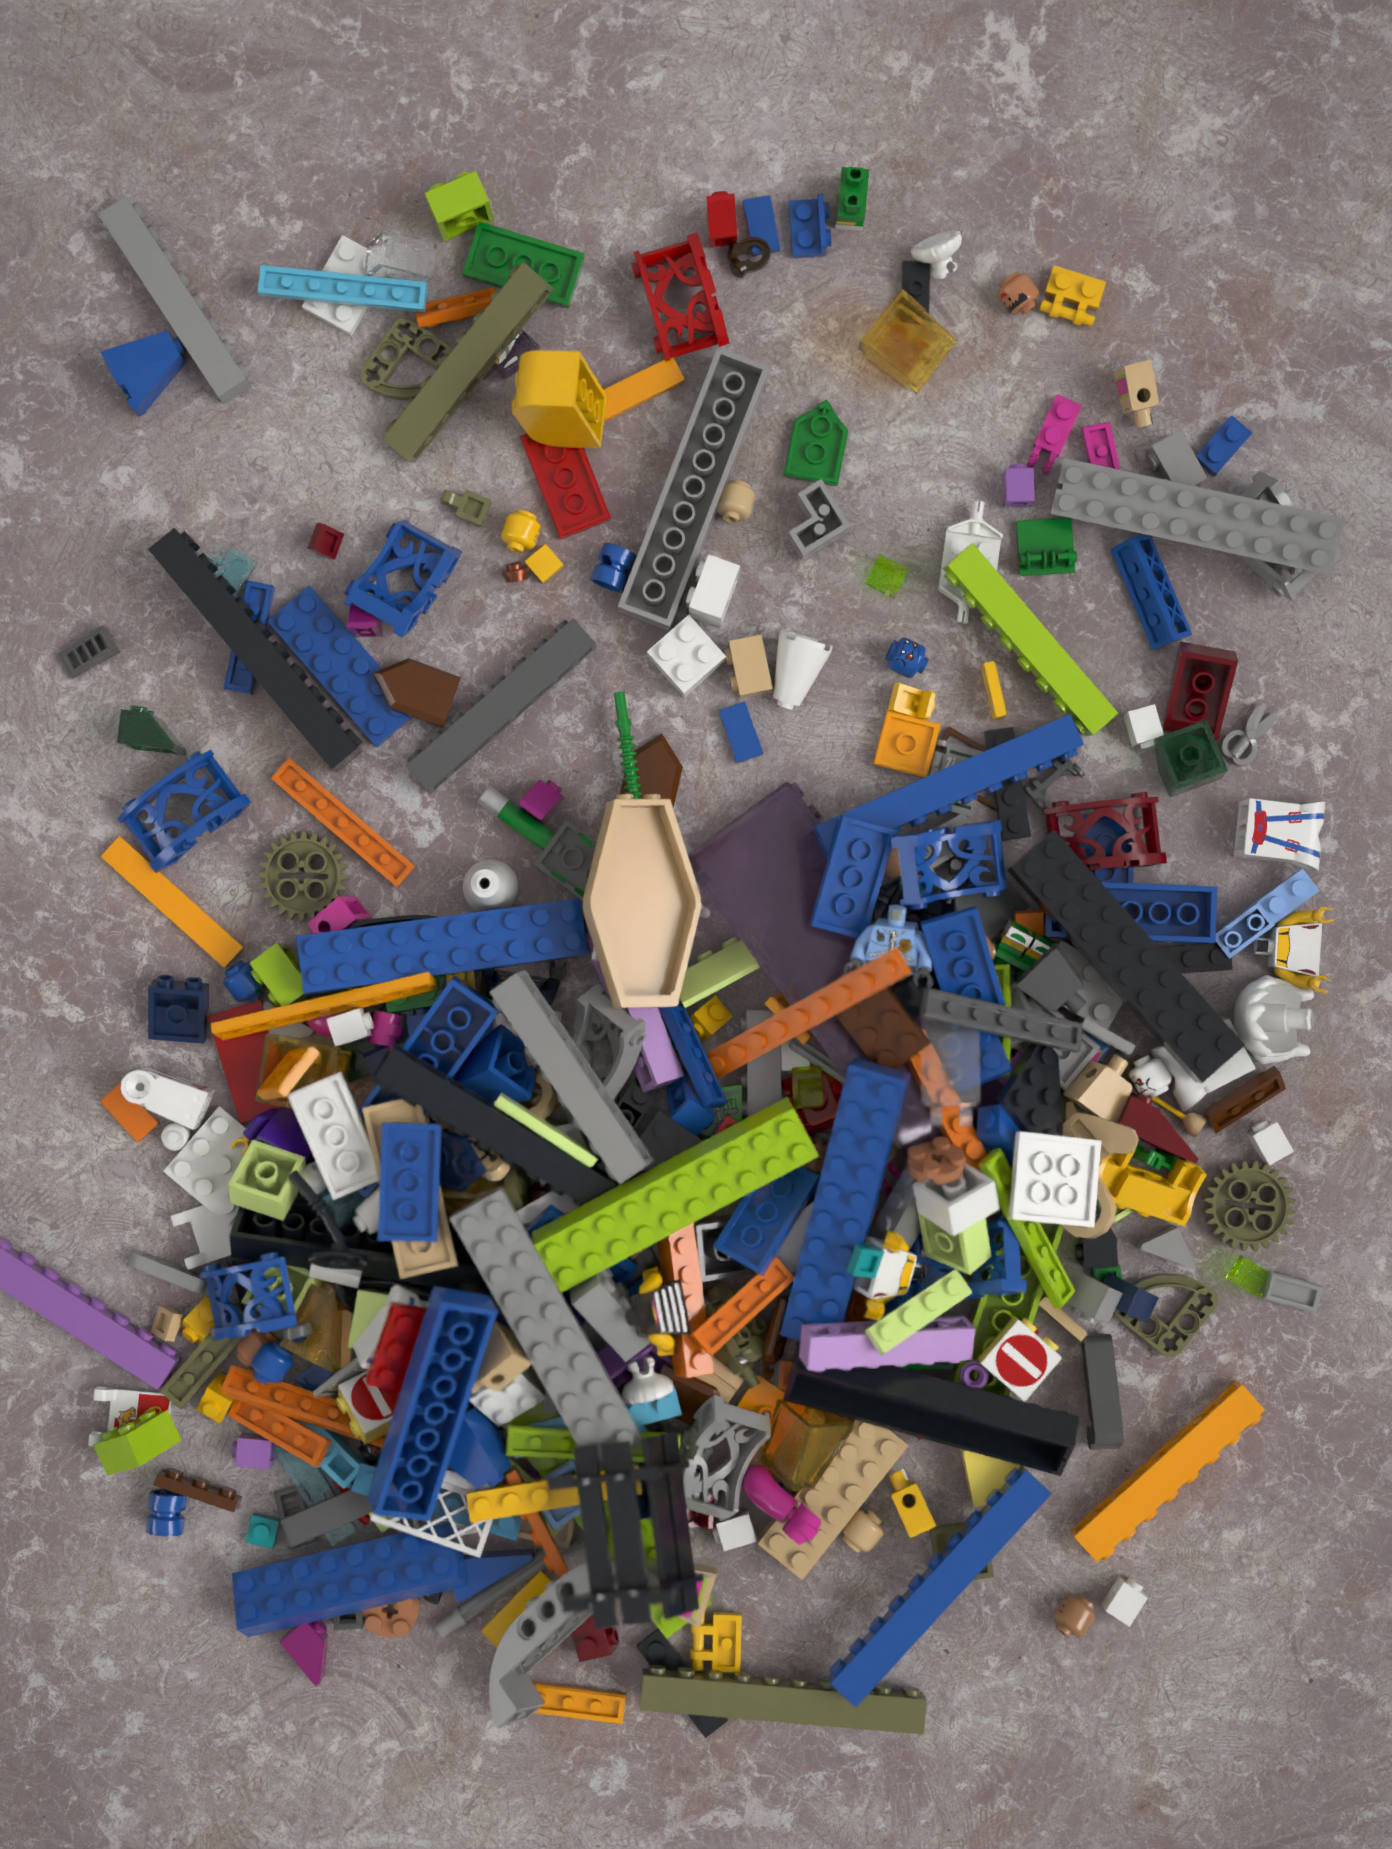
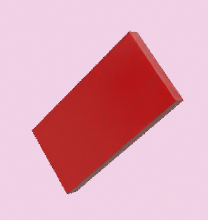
M527 433L520 435L521 442L560 540L611 520L584 448L549 446L533 440Z
M258 1000L207 1016L210 1027L211 1023L264 1011L263 1000ZM269 1030L228 1040H222L213 1034L240 1123L253 1120L256 1115L270 1108L279 1109L283 1104L291 1106L287 1096L263 1100L256 1094L265 1080L281 1062L277 1045L271 1042Z

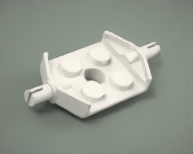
M973 501L972 514L968 520L949 526L946 529L938 590L957 603L959 608L956 622H962V624H968L971 607L964 601L962 597L964 593L958 586L953 587L944 577L946 572L942 568L966 546L973 543L997 571L1003 534L983 521L982 516L985 502L980 501L979 507V501Z

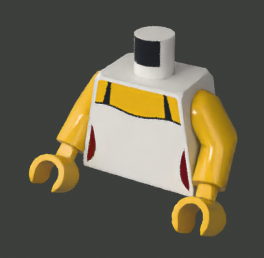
M1321 907L1318 911L1315 909L1296 911L1279 920L1277 927L1270 929L1269 938H1257L1254 940V954L1268 955V967L1273 968L1276 976L1280 979L1290 982L1299 988L1309 990L1313 988L1321 994H1327L1329 991L1319 988L1321 981L1331 982L1329 978L1319 975L1322 923H1333L1335 919L1326 920L1324 912L1334 908Z
M889 1230L885 1241L867 1236L865 1245L879 1247L885 1252L876 1278L856 1276L853 1289L869 1297V1300L866 1301L868 1310L864 1317L880 1321L883 1316L884 1304L894 1299L895 1296L905 1295L909 1290L911 1280H918L922 1275V1267L919 1263H916V1255L909 1252L908 1243L898 1232Z

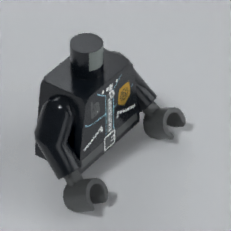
M551 961L549 964L550 978L548 979L529 975L549 1006L555 1000L560 981L566 977V962L563 963L561 968H555V961ZM497 969L481 971V993L486 998L492 1000L493 996L490 991L515 973Z

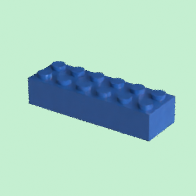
M1101 882L1153 942L1216 943L1217 886ZM1044 912L1043 936L1046 938H1067Z

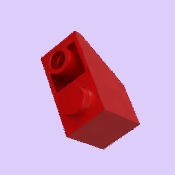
M717 191L712 193L711 196H706L709 247L730 246L732 242L737 243L734 193L728 194L726 191Z

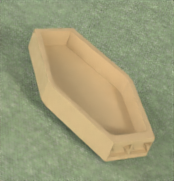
M632 794L616 795V799L607 802L583 896V913L614 1008L678 1006L701 911V895L671 800L661 799L660 794L643 795L644 799H633Z

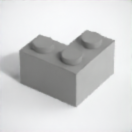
M822 479L797 494L796 501L808 520L790 530L787 539L802 562L847 535L851 525Z

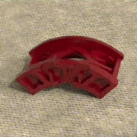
M1147 792L1133 793L1131 798L1069 805V801H1057L1052 803V808L1043 809V815L1046 816L1047 833L1055 830L1060 836L1058 817L1071 816L1074 823L1072 825L1064 824L1063 827L1069 832H1075L1072 837H1060L1065 843H1069L1068 846L1091 872L1107 868H1136L1167 863L1166 852H1161L1155 805V803H1159L1158 797H1148ZM1125 807L1123 815L1112 808ZM1134 808H1141L1143 829L1137 830L1134 827L1141 820V817H1133L1132 810ZM1094 810L1085 819L1080 813L1081 811ZM1102 816L1116 822L1127 833L1116 840L1109 857H1106L1104 849L1098 842L1084 838L1092 825ZM1142 834H1144L1145 843L1141 837ZM1131 838L1133 842L1127 843L1130 846V852L1125 853L1121 849V844ZM1080 844H1086L1093 847V856L1086 857L1084 855V850L1087 847L1079 848Z

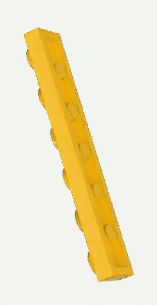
M638 1463L633 1464L634 1468H638ZM604 1469L600 1470V1474H604ZM547 1479L466 1492L470 1523L580 1505L578 1486L548 1490ZM635 1481L637 1495H641V1481ZM602 1482L603 1499L605 1501L608 1500L606 1482Z

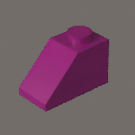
M354 604L350 606L347 628L355 637H383V620Z
M539 780L518 804L524 811L545 825L564 800V797L560 794L562 789L554 782L548 780L545 783Z
M322 1620L295 1626L280 1641V1644L315 1687L322 1681L326 1667L328 1634L326 1633L327 1627Z

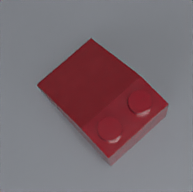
M1180 642L1172 675L1163 730L1215 740L1219 739L1238 664L1236 651Z
M1132 1093L1126 1102L1118 1124L1134 1129L1139 1140L1179 1159L1197 1164L1198 1157L1162 1112L1151 1105L1153 1100L1141 1094Z

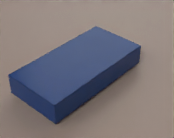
M767 195L743 200L749 237L764 239L770 246L771 253L780 252L771 196ZM751 247L753 256L763 255L759 247Z
M742 702L719 710L737 764L763 755L764 753L746 703Z

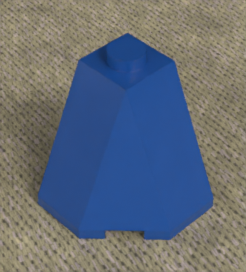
M168 330L101 352L114 380L120 386L123 393L128 395L126 399L132 410L139 417L145 414L186 363L182 356L186 352L179 337L173 338Z
M500 1024L472 1049L453 1076V1079L495 1103L501 1093L516 1102L531 1099L537 1076L533 1066L528 1067L523 1054L525 1045L522 1039Z
M1000 1104L978 1108V1138L990 1150L1001 1148L1013 1170L1016 1132H1021V1130Z
M474 1407L464 1414L448 1467L477 1489L487 1483L491 1488L505 1479L502 1473L508 1470L511 1464L508 1456H506V1449L498 1426L477 1407Z

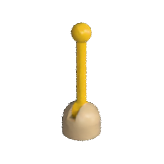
M1157 1096L1151 1098V1100L1182 1119L1183 1129L1193 1137L1197 1136L1207 1120L1198 1113L1185 1115Z

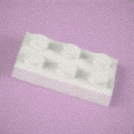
M342 235L322 271L385 278L392 264L391 261ZM306 300L302 305L303 310L350 336L354 333L368 308Z

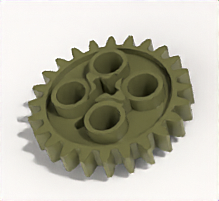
M302 831L301 838H298L295 832H291L290 841L284 836H280L282 845L279 846L271 843L274 850L273 853L264 851L263 854L269 860L268 862H259V865L265 868V872L258 873L257 876L264 878L265 882L258 885V887L267 889V892L262 896L263 899H273L269 905L270 908L273 909L280 906L278 915L282 916L289 911L288 919L293 920L296 914H298L299 920L305 922L307 914H309L312 920L317 916L316 912L320 913L334 899L341 896L338 894L340 890H348L346 886L342 885V881L348 880L350 877L342 874V871L349 866L339 862L345 857L344 854H334L338 848L336 844L327 847L329 838L324 837L318 842V833L314 832L309 839L307 831ZM288 855H294L297 861L294 868L287 870L284 866V859ZM321 855L324 858V866L320 870H314L311 864L315 856ZM304 869L306 873L311 875L327 874L328 879L307 878L303 883L302 880L297 878H279V874H303ZM292 882L296 890L293 896L287 898L283 894V887L285 884ZM316 883H321L324 889L323 894L319 898H314L311 895V888Z
M1240 1160L1239 1168L1235 1163L1231 1162L1229 1163V1172L1220 1168L1219 1171L1222 1177H1211L1215 1186L1205 1187L1206 1190L1211 1192V1197H1203L1202 1199L1210 1203V1207L1202 1210L1205 1213L1211 1214V1217L1205 1221L1207 1224H1215L1211 1232L1213 1234L1222 1232L1219 1241L1224 1243L1230 1239L1229 1247L1234 1249L1240 1242V1249L1245 1252L1249 1244L1251 1249L1257 1252L1259 1243L1266 1249L1269 1248V1239L1279 1243L1276 1234L1279 1232L1287 1235V1231L1283 1228L1284 1224L1293 1225V1222L1287 1216L1288 1214H1296L1295 1210L1289 1208V1204L1296 1202V1199L1287 1197V1194L1293 1191V1188L1283 1187L1287 1178L1280 1177L1277 1179L1278 1169L1274 1168L1268 1172L1269 1165L1263 1163L1259 1168L1257 1160H1252L1249 1167L1246 1160ZM1240 1182L1243 1191L1240 1196L1234 1197L1231 1193V1188L1234 1183ZM1268 1186L1271 1193L1270 1197L1262 1201L1259 1197V1192L1262 1187ZM1225 1200L1273 1206L1274 1209L1273 1211L1255 1208L1246 1209L1240 1206L1225 1205ZM1236 1210L1239 1213V1220L1236 1224L1230 1225L1227 1218L1228 1214ZM1264 1214L1267 1218V1223L1263 1228L1258 1229L1256 1218Z

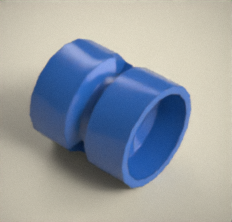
M607 542L603 543L598 556L601 562L594 566L590 581L605 589L623 593L628 581L626 572L632 570L637 555L621 546Z
M166 1489L151 1490L148 1508L152 1510V1513L147 1516L146 1533L163 1537L182 1535L185 1517L181 1514V1511L186 1509L187 1496Z

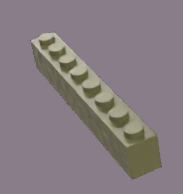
M524 262L511 270L508 275V282L503 288H498L492 294L489 306L485 311L481 310L476 314L472 321L473 326L468 332H463L455 341L456 347L453 351L440 359L437 365L438 370L433 376H428L420 385L421 391L415 398H410L405 403L402 409L404 412L398 420L394 419L385 430L386 435L383 437V440L407 461L415 463L555 289Z

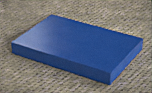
M1102 816L1092 825L1084 838L1098 842L1104 849L1106 857H1109L1116 840L1127 833L1116 822ZM1131 838L1121 844V849L1125 853L1130 852V846L1127 843L1133 842ZM1080 844L1079 848L1087 847L1084 850V855L1086 857L1093 856V847L1086 844ZM1107 868L1092 873L1100 882L1133 883L1134 868Z

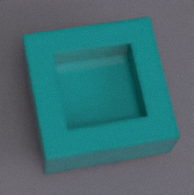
M855 1244L847 1272L853 1276L876 1278L885 1251L876 1246Z
M253 1513L245 1543L273 1549L278 1534L280 1518Z

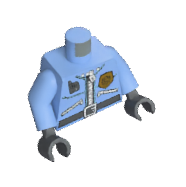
M891 905L889 906L888 919L878 918L874 925L867 926L855 942L850 957L852 962L845 965L844 975H847L850 968L858 969L860 964L865 965L893 948L898 947L912 972L910 975H915L914 983L918 989L920 987L919 981L924 977L928 978V988L933 986V979L928 973L932 969V960L924 934L919 931L918 923L905 921L906 907Z

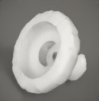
M954 230L935 234L915 244L911 249V254L919 262L932 264V276L934 279H943L947 276V273H952L957 269V263L953 262L951 256L960 247L962 236L959 231Z
M651 1356L643 1357L645 1367L641 1371H639L636 1361L633 1360L627 1363V1368L632 1372L633 1378L623 1388L621 1397L624 1403H648L654 1401V1399L663 1398L673 1391L674 1385L670 1378L654 1373L653 1366L655 1361Z

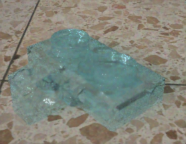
M234 547L225 559L219 557L217 562L211 559L219 569L215 574L218 577L222 574L236 589L237 592L233 594L235 598L258 565L255 560Z

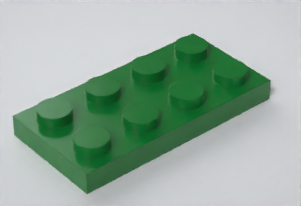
M478 222L462 274L465 278L503 288L509 280L508 275L511 270L524 262L555 288L544 302L569 309L585 255L579 251Z

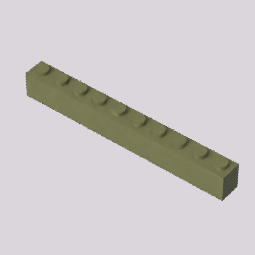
M650 1665L649 1669L642 1668L639 1707L643 1711L924 1734L927 1699L918 1688L903 1687V1690H891V1686L877 1684L855 1708L830 1684V1680L821 1679L818 1683L807 1682V1679L801 1677H791L790 1681L779 1680V1677L775 1675H762V1678H752L751 1674L744 1672H735L734 1676L723 1675V1672L718 1670L694 1673V1669L679 1667L677 1671L666 1670V1667L661 1665Z

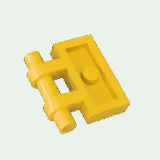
M1054 265L1044 295L1053 297L1054 301L1042 300L1039 310L1049 313V317L1057 319L1059 316L1073 321L1072 324L1081 326V324L1092 327L1096 316L1085 313L1086 308L1097 311L1106 281ZM1066 301L1078 305L1077 310L1062 306V302Z
M704 1612L700 1627L690 1624V1632L693 1633V1647L690 1648L692 1669L701 1671L703 1670L704 1660L712 1661V1670L727 1673L740 1672L742 1613L713 1612V1623H706ZM704 1635H713L712 1649L704 1648Z

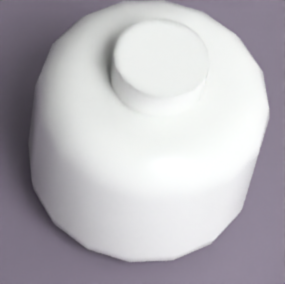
M179 1123L167 1125L161 1134L163 1145L173 1151L182 1150L192 1138L191 1130Z

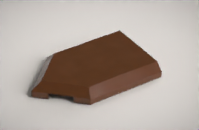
M410 658L373 673L390 709L433 725L444 727L461 677Z
M663 734L633 751L637 753L634 756V760L638 761L635 764V768L639 769L636 772V776H640L637 783L641 784L638 791L642 792V795L639 798L644 799L643 795L660 794L661 799H670L674 808L683 766ZM622 781L620 794L628 793V790L624 789V786L627 785L626 781Z
M790 1295L777 1297L763 1347L762 1372L767 1381L772 1379L775 1372L774 1367L778 1360L781 1359L788 1337L780 1335Z
M667 1363L664 1364L660 1374L670 1378L676 1389L682 1415L673 1418L690 1426H693L696 1421L693 1416L697 1410L713 1395L720 1396L716 1387L696 1377H675L673 1366Z

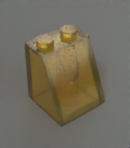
M323 1282L321 1287L311 1283L296 1312L297 1324L311 1323L313 1333L284 1341L283 1337L279 1346L327 1371L337 1373L342 1369L343 1310L348 1309L340 1301L333 1286Z
M783 1399L777 1400L770 1424L771 1437L765 1442L760 1461L769 1468L772 1474L781 1479L787 1488L794 1491L814 1488L853 1431L854 1424L847 1418L791 1403Z

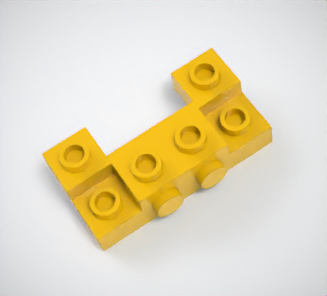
M1135 1151L1128 1154L1115 1153L1099 1162V1174L1111 1193L1116 1207L1120 1209L1128 1207L1144 1217L1151 1215L1181 1226H1185L1190 1218L1195 1196L1207 1175L1201 1166L1177 1158L1172 1171L1170 1170L1166 1177L1128 1164Z

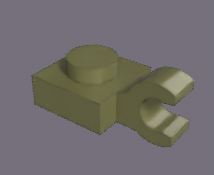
M444 489L440 499L442 504L457 509L455 514L457 518L481 528L492 503V500L465 490L463 497Z

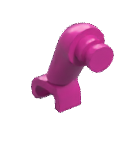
M374 1010L372 1018L374 1028L370 1029L372 1035L369 1036L368 1043L391 1047L393 1042L395 1043L397 1038L401 1037V1017L397 1014ZM346 1012L308 1020L307 1024L316 1033L332 1037L326 1019Z
M753 1465L747 1468L742 1482V1488L746 1497L760 1510L780 1523L788 1520L782 1529L797 1544L801 1545L807 1540H813L819 1532L820 1518L803 1502L796 1508L799 1501L775 1482L771 1472L766 1467Z

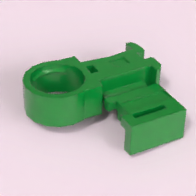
M1137 1144L1132 1156L1133 1158L1158 1170L1163 1166L1172 1171L1177 1157L1158 1148L1147 1153L1143 1151V1146Z

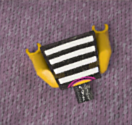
M658 1266L642 1271L644 1282L639 1287V1293L631 1296L632 1308L626 1311L625 1320L628 1325L636 1327L639 1337H648L650 1343L657 1347L659 1356L675 1355V1351H673L674 1338L672 1337L691 1334L681 1279L663 1283L661 1274L658 1272Z

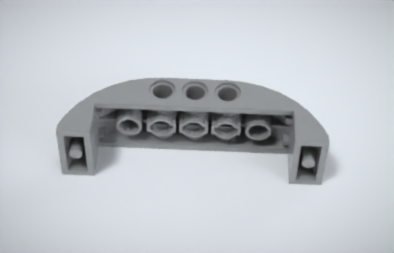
M645 1557L648 1586L659 1585L657 1559ZM611 1558L614 1589H618L615 1558ZM587 1564L567 1572L561 1578L557 1577L545 1586L546 1591L541 1596H535L526 1603L527 1609L515 1619L500 1640L493 1658L489 1683L491 1713L497 1728L527 1720L546 1703L527 1673L593 1614L592 1603H589L590 1610L567 1613L562 1611L561 1600L590 1593Z

